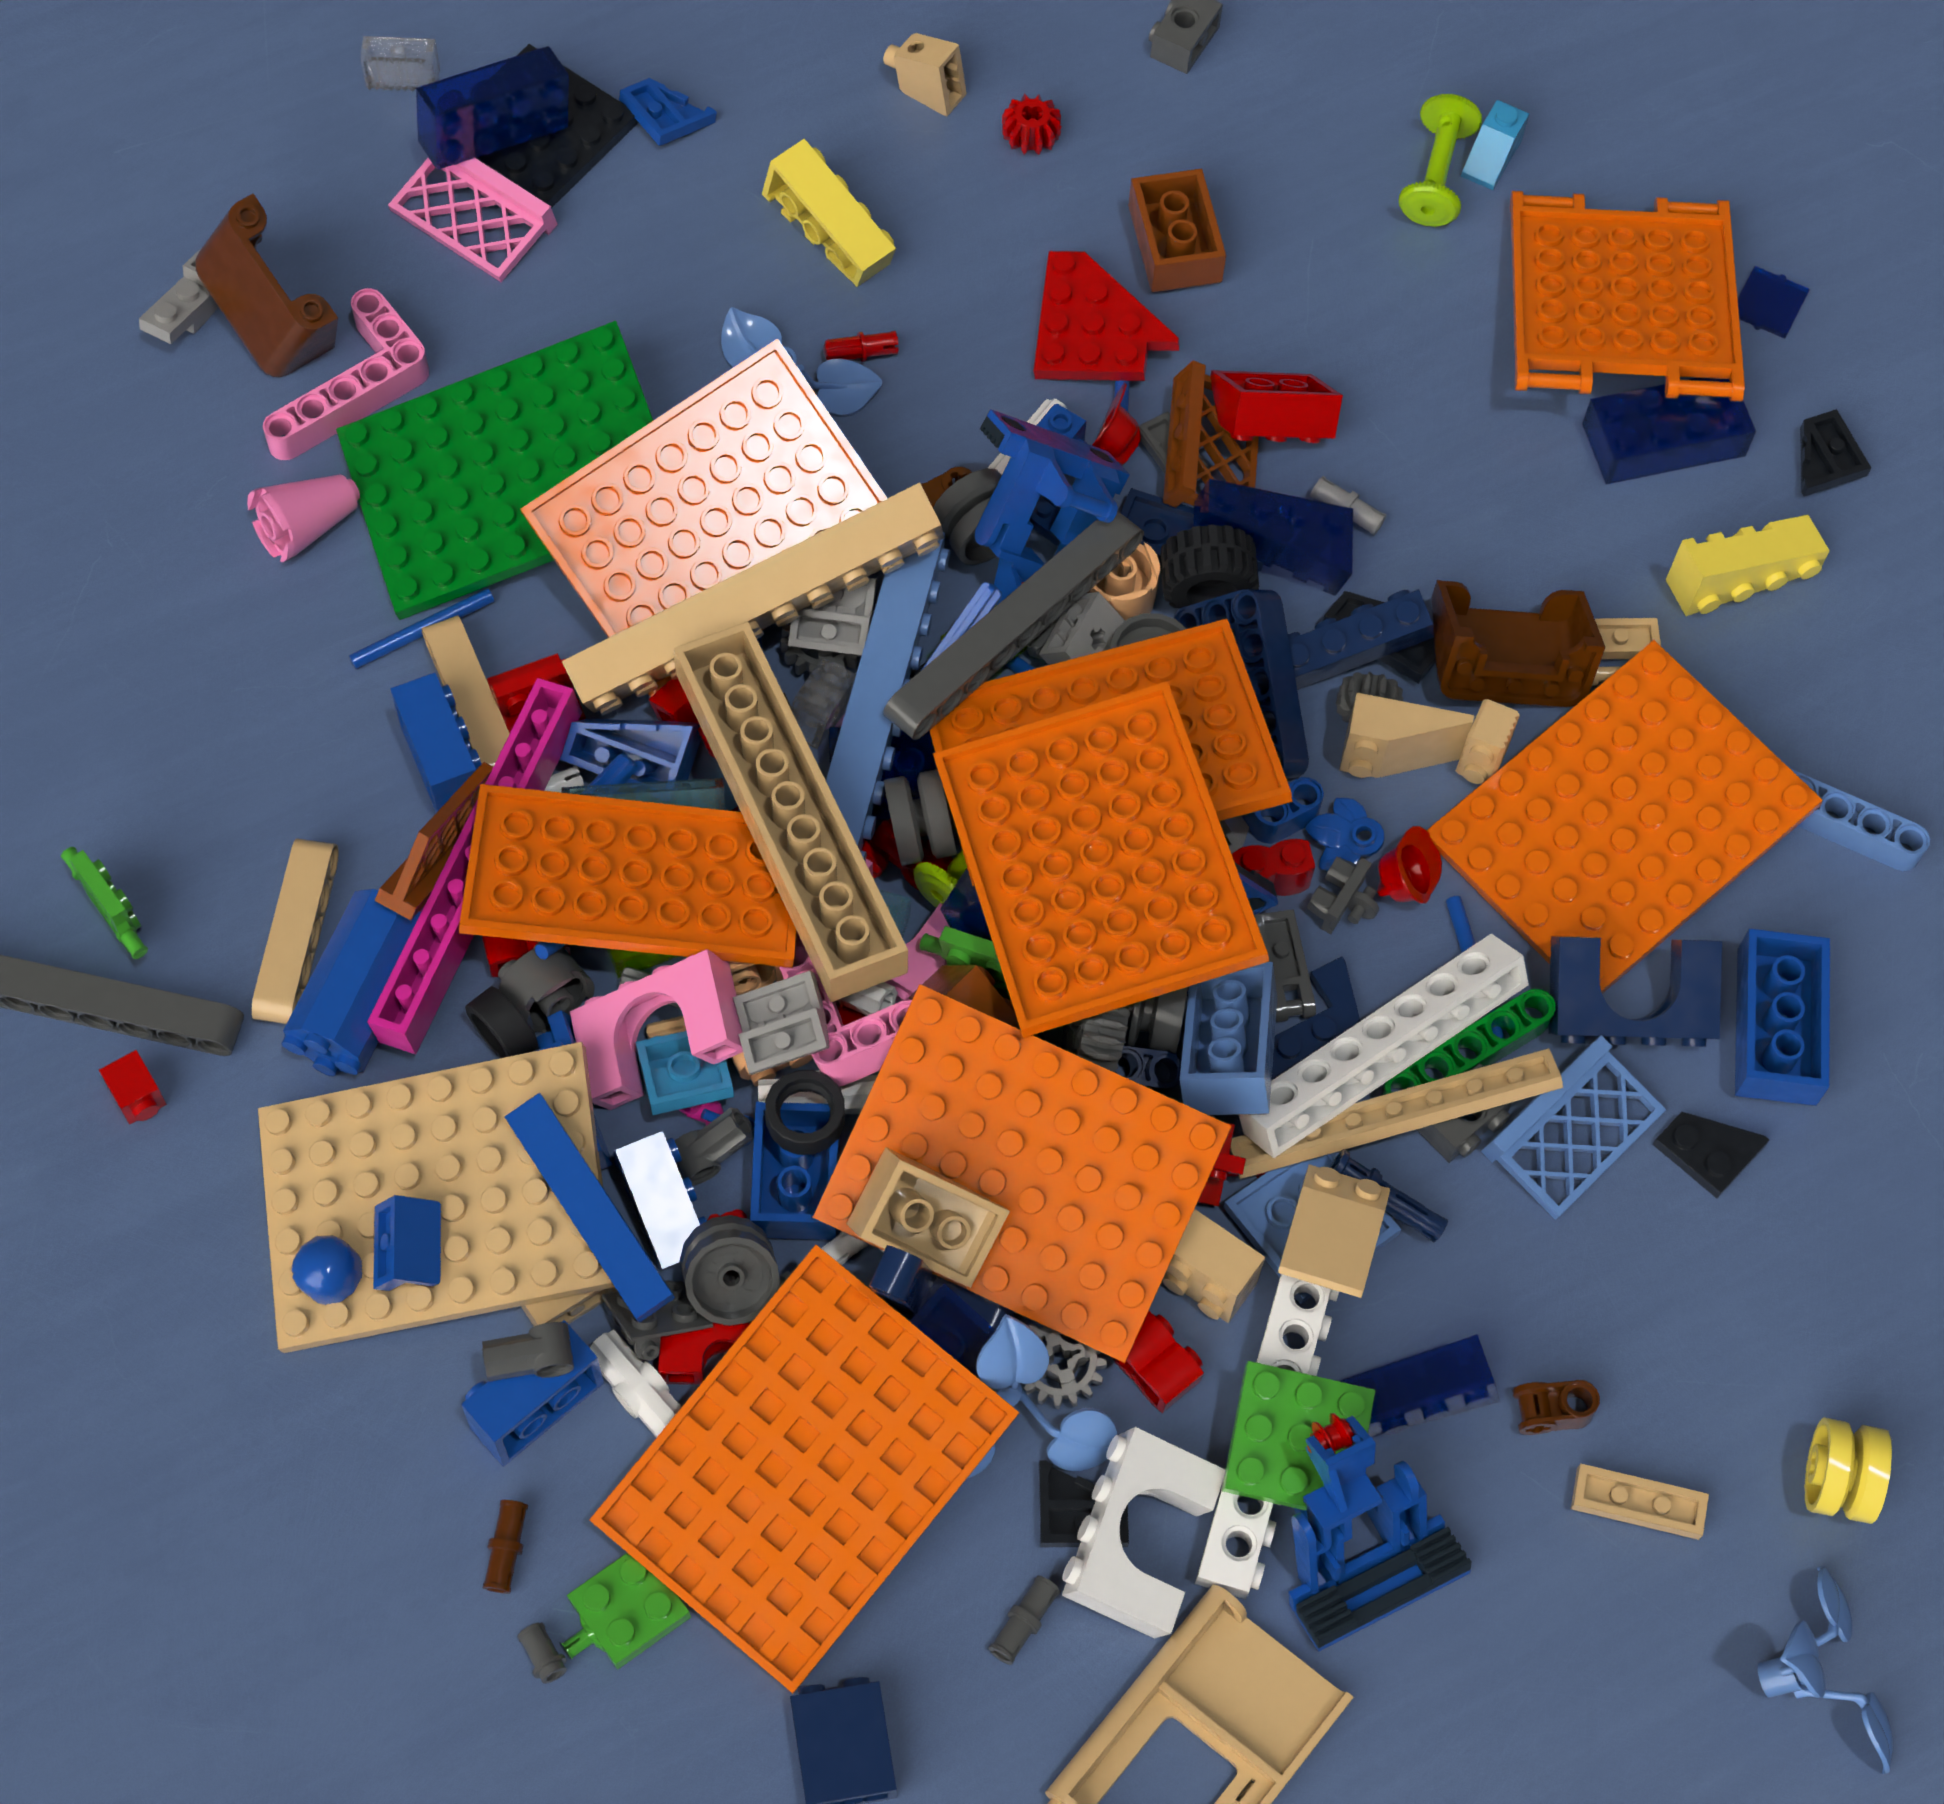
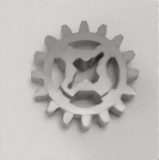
M1031 1323L1029 1327L1041 1340L1045 1339L1046 1349L1049 1354V1365L1041 1379L1048 1377L1058 1382L1061 1388L1047 1386L1038 1380L1025 1385L1024 1390L1028 1395L1037 1390L1039 1392L1038 1403L1041 1405L1046 1402L1048 1397L1054 1398L1055 1409H1060L1062 1399H1069L1073 1407L1078 1406L1077 1395L1080 1393L1090 1399L1093 1396V1392L1089 1385L1091 1383L1102 1385L1103 1377L1096 1372V1369L1107 1368V1360L1097 1358V1355L1102 1352L1083 1343L1073 1345L1063 1340L1060 1335L1061 1333L1046 1326L1039 1329ZM1061 1352L1064 1358L1071 1357L1067 1360L1066 1369L1060 1370L1057 1364L1050 1365L1054 1362L1055 1353ZM1090 1361L1087 1373L1076 1383L1074 1375L1078 1367Z

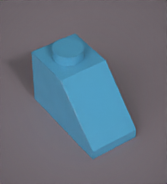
M1497 100L1482 124L1461 177L1494 190L1522 142L1530 113Z

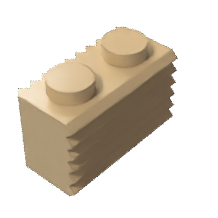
M1489 699L1483 700L1468 733L1455 770L1459 775H1462L1471 783L1482 784L1499 770L1520 717L1518 711Z

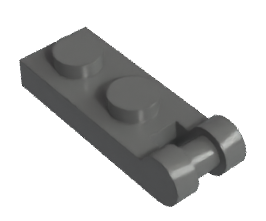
M1294 909L1254 915L1268 952L1269 962H1273L1277 991L1276 1022L1288 1021L1289 1016L1301 1015L1304 1019L1316 1015L1315 999ZM1297 990L1298 999L1286 1001L1284 992Z

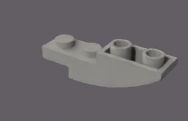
M199 251L183 265L184 277L139 318L140 330L172 344L185 331L195 334L219 307L197 275L196 257Z

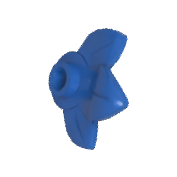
M1336 798L1333 806L1334 814L1325 813L1318 815L1305 827L1312 839L1326 847L1321 856L1319 868L1327 872L1336 857L1356 865L1361 857L1376 854L1382 848L1385 840L1382 826L1376 820L1368 818L1364 807L1356 800L1350 798ZM1361 831H1368L1372 834L1371 838L1367 841L1359 840L1357 835Z

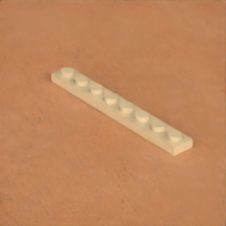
M1548 1048L1355 1103L1275 1158L1271 1157L1246 1135L1232 1138L1230 1149L1232 1155L1246 1158L1243 1175H1239L1240 1179L1335 1153L1343 1149L1360 1146L1563 1088L1562 1076Z

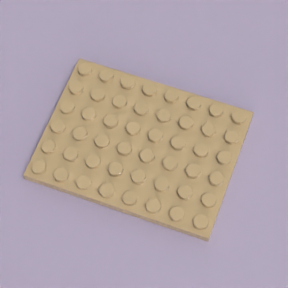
M582 1042L258 1108L278 1350L288 1353L615 1287L504 1117L538 1093H541L603 1187L586 1047ZM394 1195L440 1202L441 1278L439 1284L426 1286L404 1283L390 1291L373 1289L374 1214L376 1205ZM334 1235L348 1243L359 1254L362 1260V1278L355 1291L343 1301L324 1305L311 1299L296 1286L292 1278L293 1273L291 1269L293 1259L302 1245L315 1236Z

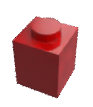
M137 1050L99 1069L129 1125L136 1121H145L152 1118L158 1113L160 1108L167 1105Z

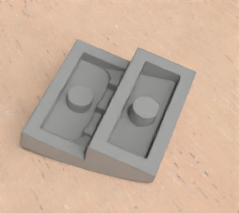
M868 578L869 582L854 591L849 592L847 588H844L832 594L834 600L820 608L813 609L810 605L798 611L799 617L792 621L790 625L788 646L862 656L872 621L877 579Z
M807 971L733 997L742 1033L738 1035L749 1074L752 1075L829 1048L824 1008L817 979L812 971Z

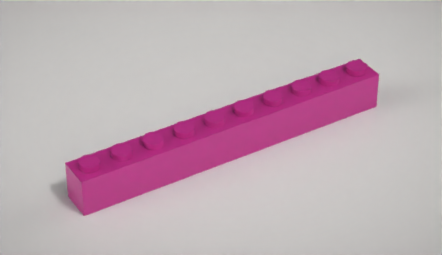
M537 678L485 783L486 785L545 790L562 755L571 723L578 721L582 714L574 689ZM478 799L367 1021L379 1043L415 1055L474 936L459 933V922Z

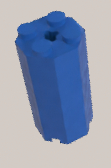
M376 889L354 892L283 1030L285 1037L281 1043L282 1046L292 1053L305 1055L314 1062L313 1067L317 1071L328 1076H335L337 1071L352 1075L364 1072L378 1044V1040L367 1021L421 914L419 911L412 920H409L375 901L378 893Z

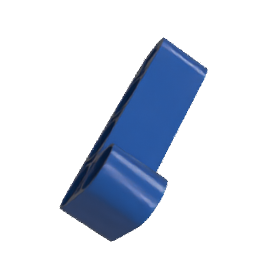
M1310 777L1295 779L1288 783L1292 794V802L1241 816L1249 826L1250 832L1258 841L1268 844L1278 842L1305 828L1313 818L1319 815L1324 797L1321 784ZM1306 799L1311 804L1303 805L1298 803L1296 800ZM1272 816L1278 821L1268 822L1263 817Z

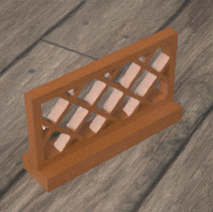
M1193 360L1173 378L1163 503L1176 508L1184 502L1212 514L1250 525L1253 522L1259 436H1254L1252 441H1246V448L1241 450L1235 439L1231 437V433L1219 425L1216 407L1211 405L1204 394V388L1212 391L1210 376L1205 374L1206 365ZM1207 417L1218 434L1209 437L1201 425L1202 418ZM1220 438L1232 454L1227 459L1223 458L1213 443ZM1202 448L1206 450L1215 464L1207 469L1199 457V450ZM1236 460L1244 472V479L1240 482L1228 465ZM1216 470L1220 471L1230 486L1224 491L1220 489L1211 475ZM1202 479L1213 497L1207 498L1196 493L1198 480ZM1234 492L1242 504L1241 511L1232 507L1226 495Z
M483 762L418 832L408 858L379 888L375 898L376 902L409 920H412L426 904L478 799L480 784L486 783L493 766Z

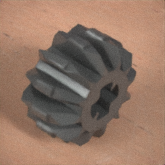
M1356 672L1353 676L1343 678L1342 685L1337 693V713L1342 716L1343 721L1349 722L1356 693L1403 701V689L1398 686L1396 680L1386 679L1384 674L1373 675L1371 672L1368 674Z

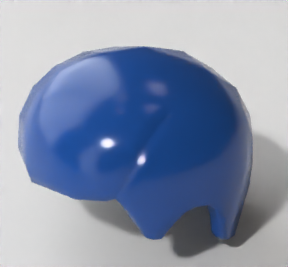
M334 1235L315 1236L302 1245L294 1257L291 1269L293 1273L292 1278L296 1286L317 1303L324 1305L338 1303L351 1295L357 1288L362 1278V1260L359 1254L344 1240Z

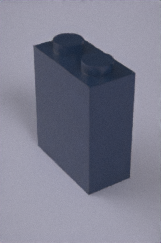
M857 1677L844 1681L843 1687L825 1690V1685L822 1684L809 1685L798 1690L799 1695L790 1696L806 1804H866L897 1798L880 1681L870 1682L868 1677Z

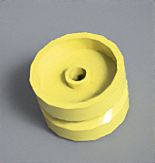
M1823 1417L1813 1434L1806 1465L1804 1488L1807 1510L1813 1513L1834 1516L1842 1507L1846 1518L1873 1524L1878 1519L1883 1508L1890 1479L1892 1446L1889 1431L1862 1425L1853 1434L1848 1422Z

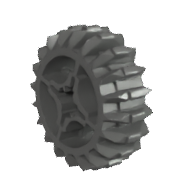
M1129 1005L1068 1024L1065 1031V1050L1115 1072L1118 1069V1061L1122 1057L1123 1045L1126 1043L1125 1036L1130 1015Z

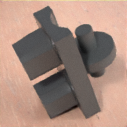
M1336 857L1325 879L1342 890L1337 896L1319 885L1307 906V909L1324 920L1321 927L1322 930L1332 934L1347 908L1351 910L1347 919L1353 924H1358L1361 917L1365 919L1376 917L1379 912V906L1373 900L1377 893L1373 887L1367 886L1363 893L1358 891L1372 865L1371 862L1361 858L1358 864L1355 865L1350 861Z

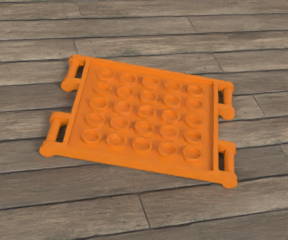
M1523 191L1511 192L1515 391H1527V388L1578 390L1579 394H1591L1593 373L1665 376L1666 398L1677 399L1679 395L1729 397L1730 401H1743L1745 381L1729 200H1717L1716 203L1672 202L1668 201V198L1656 197L1654 212L1585 209L1584 194L1573 193L1572 197L1523 195ZM1529 369L1579 372V375L1529 372ZM1680 377L1729 379L1730 382L1680 380Z

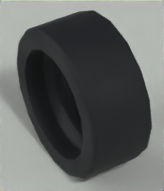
M491 986L465 1006L470 1021L499 1058L533 1052L539 1047L537 1038L525 1018L499 989Z
M796 1070L783 1075L771 1086L765 1100L766 1126L772 1139L784 1150L797 1155L816 1154L828 1149L839 1139L845 1125V1099L839 1086L829 1076L814 1070ZM798 1092L819 1094L829 1104V1120L822 1129L812 1133H797L789 1130L780 1117V1109L783 1102L789 1096Z

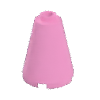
M339 474L257 488L248 494L247 505L248 510L254 508L256 510L258 520L253 521L252 524L261 543L272 557L275 558L281 555L280 562H285L295 557L356 510L360 493L352 479H347Z

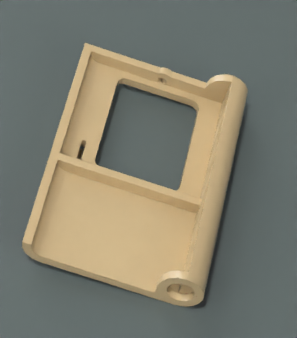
M1213 1584L1045 1791L1046 1796L1050 1799L1047 1804H1099L1163 1722L1169 1718L1180 1722L1236 1768L1237 1775L1214 1804H1271L1354 1697L1348 1692L1339 1690L1246 1617V1609L1239 1600L1224 1588Z

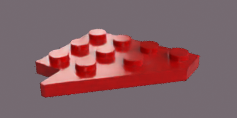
M1049 251L1033 370L1035 379L1145 381L1148 351H1179V337L1085 251Z

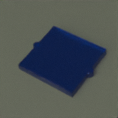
M1754 266L1738 297L1739 320L1753 325L1755 330L1763 329L1785 339L1810 289L1786 279V276L1783 274L1778 276Z

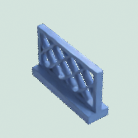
M1602 1035L1588 1045L1560 1073L1563 1088L1537 1095L1481 1150L1491 1163L1497 1160L1555 1220L1666 1111L1647 1089L1609 1052L1613 1046ZM1604 1066L1617 1077V1091L1598 1090L1597 1073ZM1589 1081L1590 1089H1581ZM1573 1096L1590 1097L1591 1117L1571 1116V1098ZM1598 1097L1618 1098L1619 1119L1599 1118ZM1626 1099L1640 1100L1651 1113L1644 1120L1627 1119ZM1563 1107V1116L1555 1115ZM1547 1122L1563 1123L1564 1144L1544 1143V1125ZM1572 1124L1591 1125L1592 1145L1572 1144ZM1600 1125L1619 1126L1620 1144L1617 1147L1600 1145ZM1628 1127H1636V1128L1628 1135ZM1536 1134V1142H1527ZM1519 1149L1536 1150L1537 1171L1523 1170L1512 1156ZM1544 1150L1564 1151L1565 1172L1545 1171ZM1573 1152L1592 1153L1593 1171L1590 1174L1573 1172ZM1601 1154H1609V1155L1601 1162ZM1546 1179L1566 1181V1198L1559 1205L1546 1193ZM1574 1180L1582 1181V1182L1574 1189Z

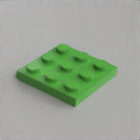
M1247 1361L1243 1373L1222 1492L1307 1511L1303 1496L1324 1486L1305 1449L1307 1446L1305 1439L1313 1433L1312 1422L1316 1421L1325 1427L1330 1424V1413H1335L1339 1418L1344 1419L1353 1415L1368 1433L1375 1390ZM1343 1449L1336 1451V1454L1343 1451Z

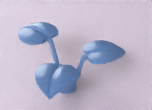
M731 307L722 327L721 344L723 356L729 366L733 368L777 338L782 344L781 333L771 321ZM783 346L811 388L819 389L817 397L831 415L845 417L856 414L868 404L882 387V380L876 373L859 363L847 359H830L821 363L816 371L818 380L816 382L808 375L803 365H797L795 352L791 348Z
M1005 1314L996 1331L985 1343L978 1355L976 1372L980 1380L1012 1407L1019 1400L1022 1401L1045 1430L1055 1437L1047 1447L1048 1458L1054 1465L1068 1471H1083L1102 1464L1107 1460L1106 1454L1112 1439L1118 1435L1113 1421L1103 1411L1095 1408H1082L1068 1414L1062 1420L1060 1429L1055 1428L1027 1396L1020 1384L1034 1383L1043 1377L1049 1365L1048 1351L1041 1338L1029 1326ZM995 1445L968 1478L979 1474L989 1465L995 1453Z
M1818 1567V1595L1823 1611L1829 1621L1828 1630L1826 1633L1815 1638L1806 1621L1797 1622L1789 1636L1782 1657L1758 1663V1676L1762 1689L1769 1698L1794 1692L1797 1699L1816 1697L1856 1702L1862 1709V1719L1867 1733L1882 1760V1774L1889 1773L1893 1753L1892 1730L1887 1714L1875 1693L1870 1692L1865 1696L1862 1693L1826 1690L1825 1674L1818 1658V1647L1839 1635L1842 1642L1850 1641L1852 1636V1617L1848 1602L1837 1582L1826 1567Z

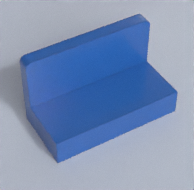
M394 1195L376 1205L374 1214L373 1289L390 1291L404 1283L426 1286L439 1284L441 1278L440 1202Z

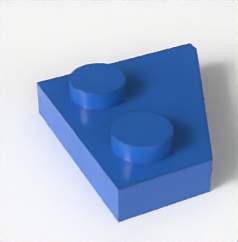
M651 78L620 90L619 101L625 104L639 124L659 146L716 122L717 112L713 108L708 106L703 111L689 104L688 96L678 91L669 90L664 84Z

